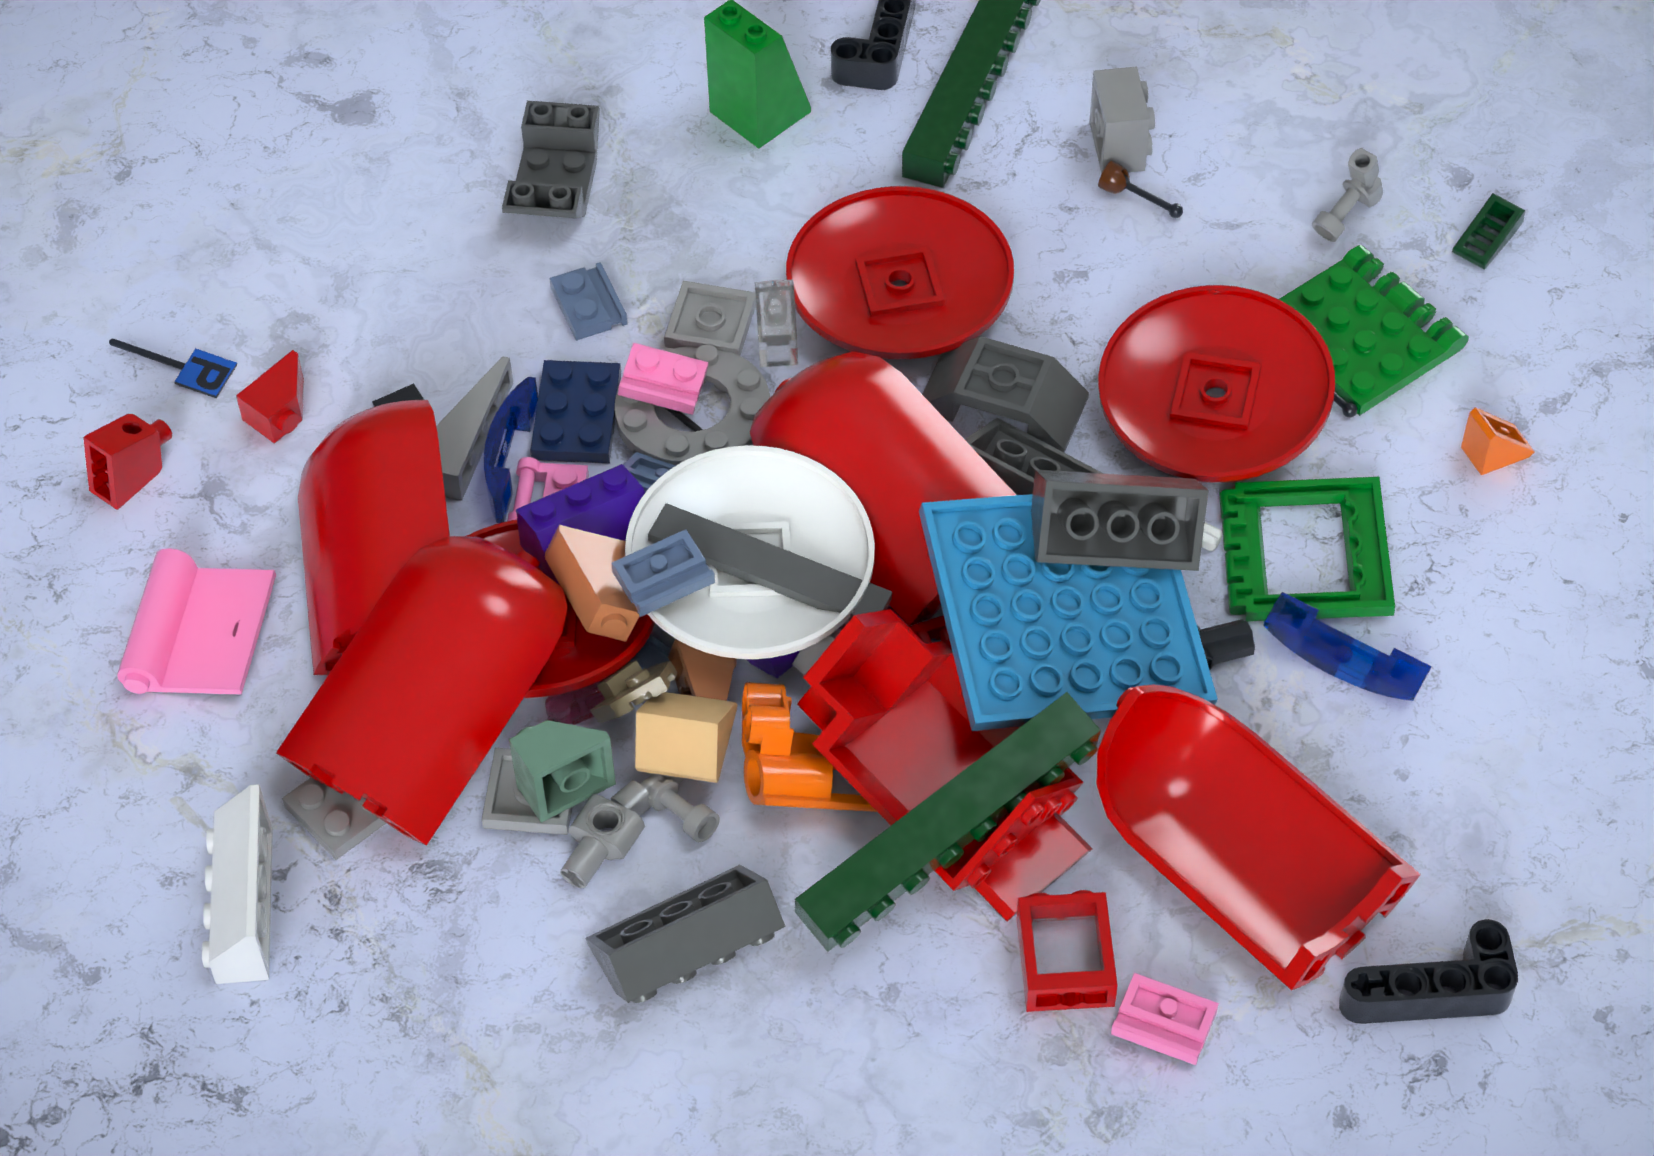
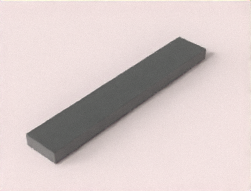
M665 503L648 533V540L654 544L686 529L706 559L708 566H713L718 570L751 583L762 585L774 590L776 593L820 610L841 613L856 595L862 583V580L668 503ZM869 583L861 601L847 621H850L857 614L887 610L892 600V591Z

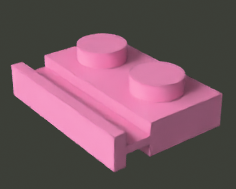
M633 343L622 380L619 384L618 395L693 415L707 373L708 362Z
M1134 973L1119 1008V1013L1113 1022L1111 1034L1196 1065L1217 1014L1219 1003Z

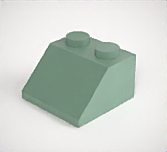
M546 720L536 726L522 729L516 736L509 739L516 785L541 823L583 802L593 794H598L616 785L611 739L606 731Z

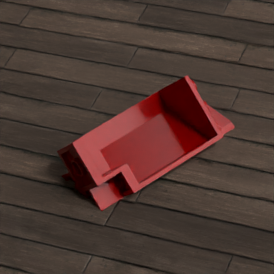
M891 609L854 615L803 676L811 687L797 703L805 714L822 730V733L812 745L890 826L1020 728L1009 727L972 731L952 650L944 641L925 644ZM1068 767L1063 771L1065 776L1059 783L1029 792L1010 814L1008 813L996 822L998 827L988 838L979 843L974 839L962 848L964 854L958 861L946 869L940 865L934 871L953 891L969 885L975 888L1008 922L1017 914L1018 897L1042 893L1093 849L1060 816L1068 811L1077 801L1078 797L1074 793L1084 782Z

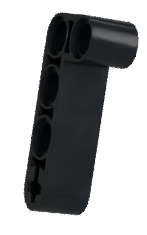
M879 0L869 40L851 37L835 40L831 45V78L833 81L843 86L875 90H887L896 85L916 7V0Z
M1484 919L1477 921L1471 927L1463 951V960L1354 968L1348 972L1344 979L1339 999V1009L1347 1020L1359 1024L1501 1014L1508 1009L1518 983V971L1509 933L1501 923L1495 920ZM1479 945H1487L1493 950L1483 949ZM1487 984H1496L1500 986L1502 989H1493L1489 987ZM1443 987H1452L1456 989L1458 992H1449L1445 990ZM1398 990H1408L1412 992L1414 995H1404L1400 993Z

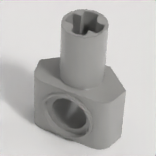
M593 794L569 827L568 833L579 844L560 871L562 877L575 887L585 888L604 859H624L645 828L640 815L607 798ZM604 828H613L610 831H600Z

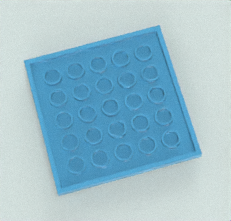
M1033 494L925 502L921 504L919 509L921 524L972 731L1023 726L1066 692L1070 694L1091 719L1112 718L1118 709L1116 704L1123 692L1130 687L1155 684L1176 687L1197 695L1214 705L1216 704L1218 698L1181 570L1037 562L1035 560L1031 516Z

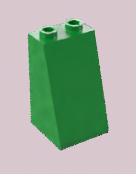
M728 0L704 17L710 113L758 149L811 113L810 103L782 35L734 0Z

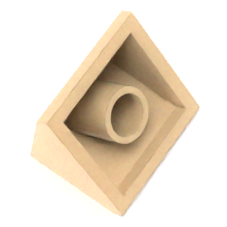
M664 692L655 698L654 696L651 697L636 711V770L718 783L738 707L737 703Z

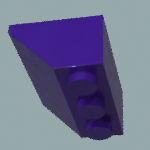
M621 464L516 509L520 545L527 553L540 562L538 567L541 571L559 584L545 560V552L558 526L563 525L626 541L627 530L633 512L645 494L643 486Z

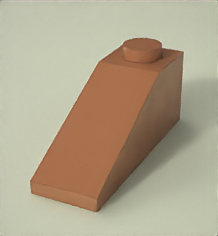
M675 639L668 659L678 672L675 682L679 694L727 701L737 659L709 654Z

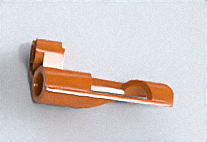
M745 683L742 696V747L745 754L744 783L747 795L754 805L877 812L861 795L831 793L833 770L836 769L812 745L819 735L794 732V729L790 728L792 700L791 697H787L784 685Z

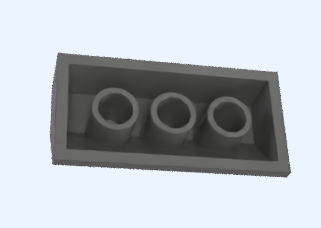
M999 418L994 419L965 439L1016 495L1033 494L1035 470L1102 473Z
M1035 470L1031 505L1035 560L1041 563L1199 571L1209 490L1196 479Z
M738 865L585 939L615 993L627 1003L631 1001L633 1003H640L654 997L657 994V989L668 983L679 984L696 976V970L710 963L718 965L731 960L736 956L735 951L749 944L751 946H758L772 940L775 936L774 932L786 926L768 880L744 866Z

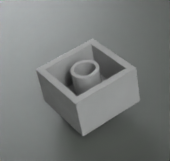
M1137 66L1093 71L1089 123L1101 174L1110 161L1120 164L1128 172L1145 171L1147 155H1152V138L1149 130L1155 128V114L1153 107H1147L1148 86L1146 81L1140 80Z

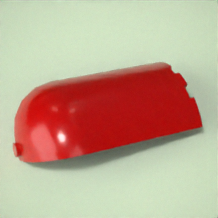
M853 351L821 360L802 370L793 378L784 380L753 417L750 429L753 446L780 448L806 456L834 472L856 494L869 517L873 530L875 550L870 583L892 591V600L889 605L908 626L932 618L942 607L919 515L921 504L925 502L1016 495L904 374L879 356Z
M428 400L387 403L366 409L345 419L325 436L304 465L298 493V507L313 675H329L398 571L421 548L450 536L438 432L434 411Z
M448 536L421 548L398 571L276 754L306 776L330 787L340 794L346 792L358 801L362 797L366 800L362 805L364 809L386 822L404 836L427 846L548 662L563 633L568 608L563 588L537 569L540 562L529 553L519 550L514 555L506 549L479 537Z
M1152 684L1130 687L1119 697L1116 704L1118 709L1107 726L1097 752L1096 785L1107 818L1134 850L1291 991L1321 976L1326 969L1324 966L1335 954L1343 959L1366 939V935L1361 930L1378 913L1386 918L1421 875L1259 735L1225 710L1197 695L1172 686Z

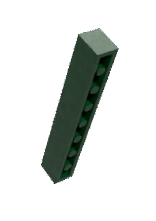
M1041 0L978 1L902 151V177L944 188L949 176L957 173L961 158L960 153L962 150H968L973 135L972 129L974 125L979 126L981 124L986 101H992L997 86L996 80L998 76L1003 77L1005 75L1009 61L1008 56L1010 52H1016L1020 41L1021 29L1026 30L1028 28L1032 7L1038 6Z
M1066 692L796 897L795 913L827 952L836 945H839L841 948L846 947L860 935V927L871 918L879 921L888 915L896 906L894 901L905 892L912 895L923 888L930 880L928 875L942 865L946 869L958 861L964 854L962 848L974 839L979 843L988 838L997 829L998 825L996 822L1008 813L1010 814L1029 792L1059 783L1065 776L1063 771L1074 762L1078 765L1087 762L1098 750L1096 745L1101 729L1070 694Z

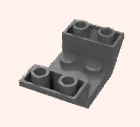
M527 100L521 124L524 148L516 181L508 180L502 204V213L564 218L585 217L597 164L599 106Z
M982 336L966 341L954 350L942 353L922 393L947 421H954L960 405L968 406L1028 424V434L1064 453L1089 398V392L1055 357Z

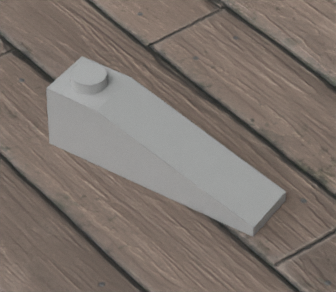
M502 356L436 426L445 497L463 500L513 385L511 363L508 357Z

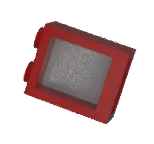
M1079 890L1072 894L1049 895L1047 893H1033L1026 897H1018L1016 920L1026 1012L1115 1007L1118 984L1106 892L1093 893L1088 890Z

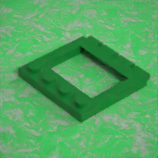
M1379 476L1236 482L1235 489H1225L1220 492L1223 544L1226 551L1224 555L1226 580L1229 584L1227 587L1228 603L1231 614L1245 615L1246 621L1394 616L1395 599ZM1340 504L1350 591L1268 595L1260 507Z

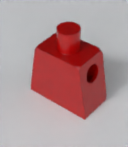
M126 414L85 435L83 440L89 491L116 510L121 508L160 473L162 469L161 446L172 438V431L167 423L157 419L152 424H148L135 414Z

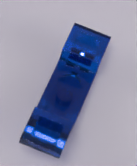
M536 377L525 378L510 392L496 412L487 434L484 448V473L489 504L496 523L505 522L513 496L510 469L505 468L515 430L531 432L538 403Z
M1284 592L1280 594L1263 626L1287 648L1322 671L1361 689L1387 697L1414 701L1432 666L1396 648L1392 650L1389 656L1317 620L1318 609Z

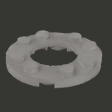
M708 344L699 347L684 346L663 350L708 362L704 383L706 381L714 383L718 390L728 393L731 401L730 410L722 421L711 428L692 432L679 431L668 427L657 417L655 405L619 396L617 392L615 399L616 423L620 437L625 445L633 453L639 452L673 465H678L696 455L715 449L750 446L753 443L750 436L753 417L770 398L766 380L752 363L733 352L720 351L713 345Z

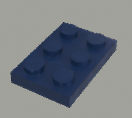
M544 360L530 449L531 458L539 461L610 463L616 419L615 399L621 380L620 363Z

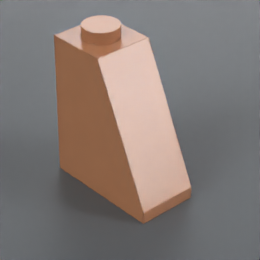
M559 525L545 552V560L563 588L585 630L589 633L627 641L639 618V614L637 613L636 606L633 602L631 603L614 576L611 564L625 557L626 541Z

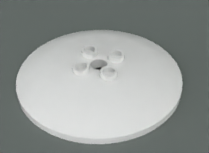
M748 445L726 447L708 451L683 461L662 475L646 491L633 512L627 530L625 556L652 545L653 543L648 540V533L665 503H668L862 580L851 602L841 613L814 608L776 593L772 589L743 580L709 565V569H712L715 573L714 584L648 613V615L658 626L675 639L700 651L721 657L735 659L773 658L788 655L818 643L831 635L850 618L851 613L861 601L870 583L874 566L875 543L873 530L862 503L852 489L840 477L822 464L798 453L774 447Z

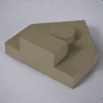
M637 660L626 663L619 670L597 684L605 700L590 711L597 722L601 723L620 718L634 709L631 702L634 705H638L653 696L655 698L666 692L670 687V682L676 678L678 672L670 660L650 666L648 669H642Z

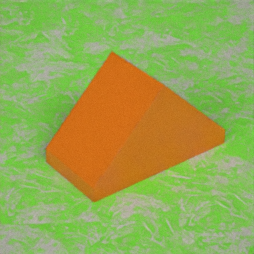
M1476 407L1469 412L1461 448L1480 475L1524 460L1535 453L1515 424Z

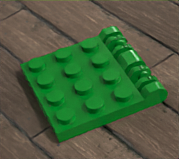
M1363 245L1354 247L1347 252L1341 261L1279 298V300L1301 313L1322 336L1333 361L1335 392L1346 402L1355 403L1359 416L1461 351L1469 340V336L1457 326L1453 327V323L1447 317L1434 322L1424 332L1421 328L1433 319L1437 312L1436 308L1430 303L1424 304L1425 298L1406 282L1399 283L1400 277L1394 272L1380 277L1372 287L1369 282L1378 277L1383 270L1384 263L1378 258H1374V255Z

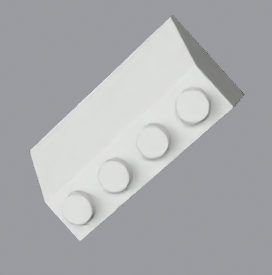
M257 784L248 786L215 810L214 828L207 829L206 833L208 854H213L212 865L205 867V884L207 891L211 892V903L204 904L203 916L206 930L210 929L209 941H203L202 960L204 968H211L216 984L269 980L273 829L260 785Z

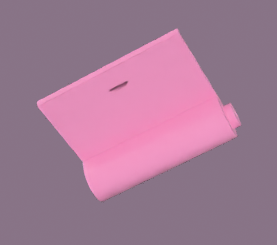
M171 548L159 550L155 555L118 670V680L128 691L137 694L146 692L242 694L276 578L275 570L198 568L192 557L183 551Z

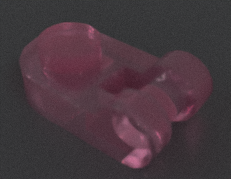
M604 679L575 691L548 696L545 701L547 720L575 725L594 718L590 710L605 700L597 687V684Z

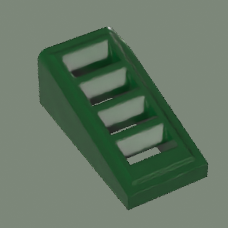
M1492 193L1455 244L1452 252L1485 270L1522 225L1525 210ZM1492 216L1506 223L1505 226L1491 220ZM1487 226L1499 233L1498 236L1483 229V227ZM1478 234L1492 242V244L1489 246L1476 239L1475 236ZM1470 243L1484 251L1485 254L1481 256L1467 248Z

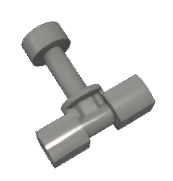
M1363 148L1357 149L1349 158L1348 167L1352 180L1347 179L1343 182L1342 185L1346 192L1330 213L1321 211L1312 222L1313 229L1331 242H1335L1345 230L1341 221L1357 201L1372 207L1382 198V182L1377 177L1379 173L1377 156Z
M652 773L641 784L635 780L630 781L611 797V801L636 812L640 816L651 807L657 811L668 808L684 820L683 831L697 842H704L709 839L716 831L720 820L719 815L705 804L694 807L678 795V784L685 778Z

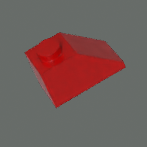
M294 350L290 351L236 395L242 420L274 444L285 434L291 433L303 420L304 377L297 352Z

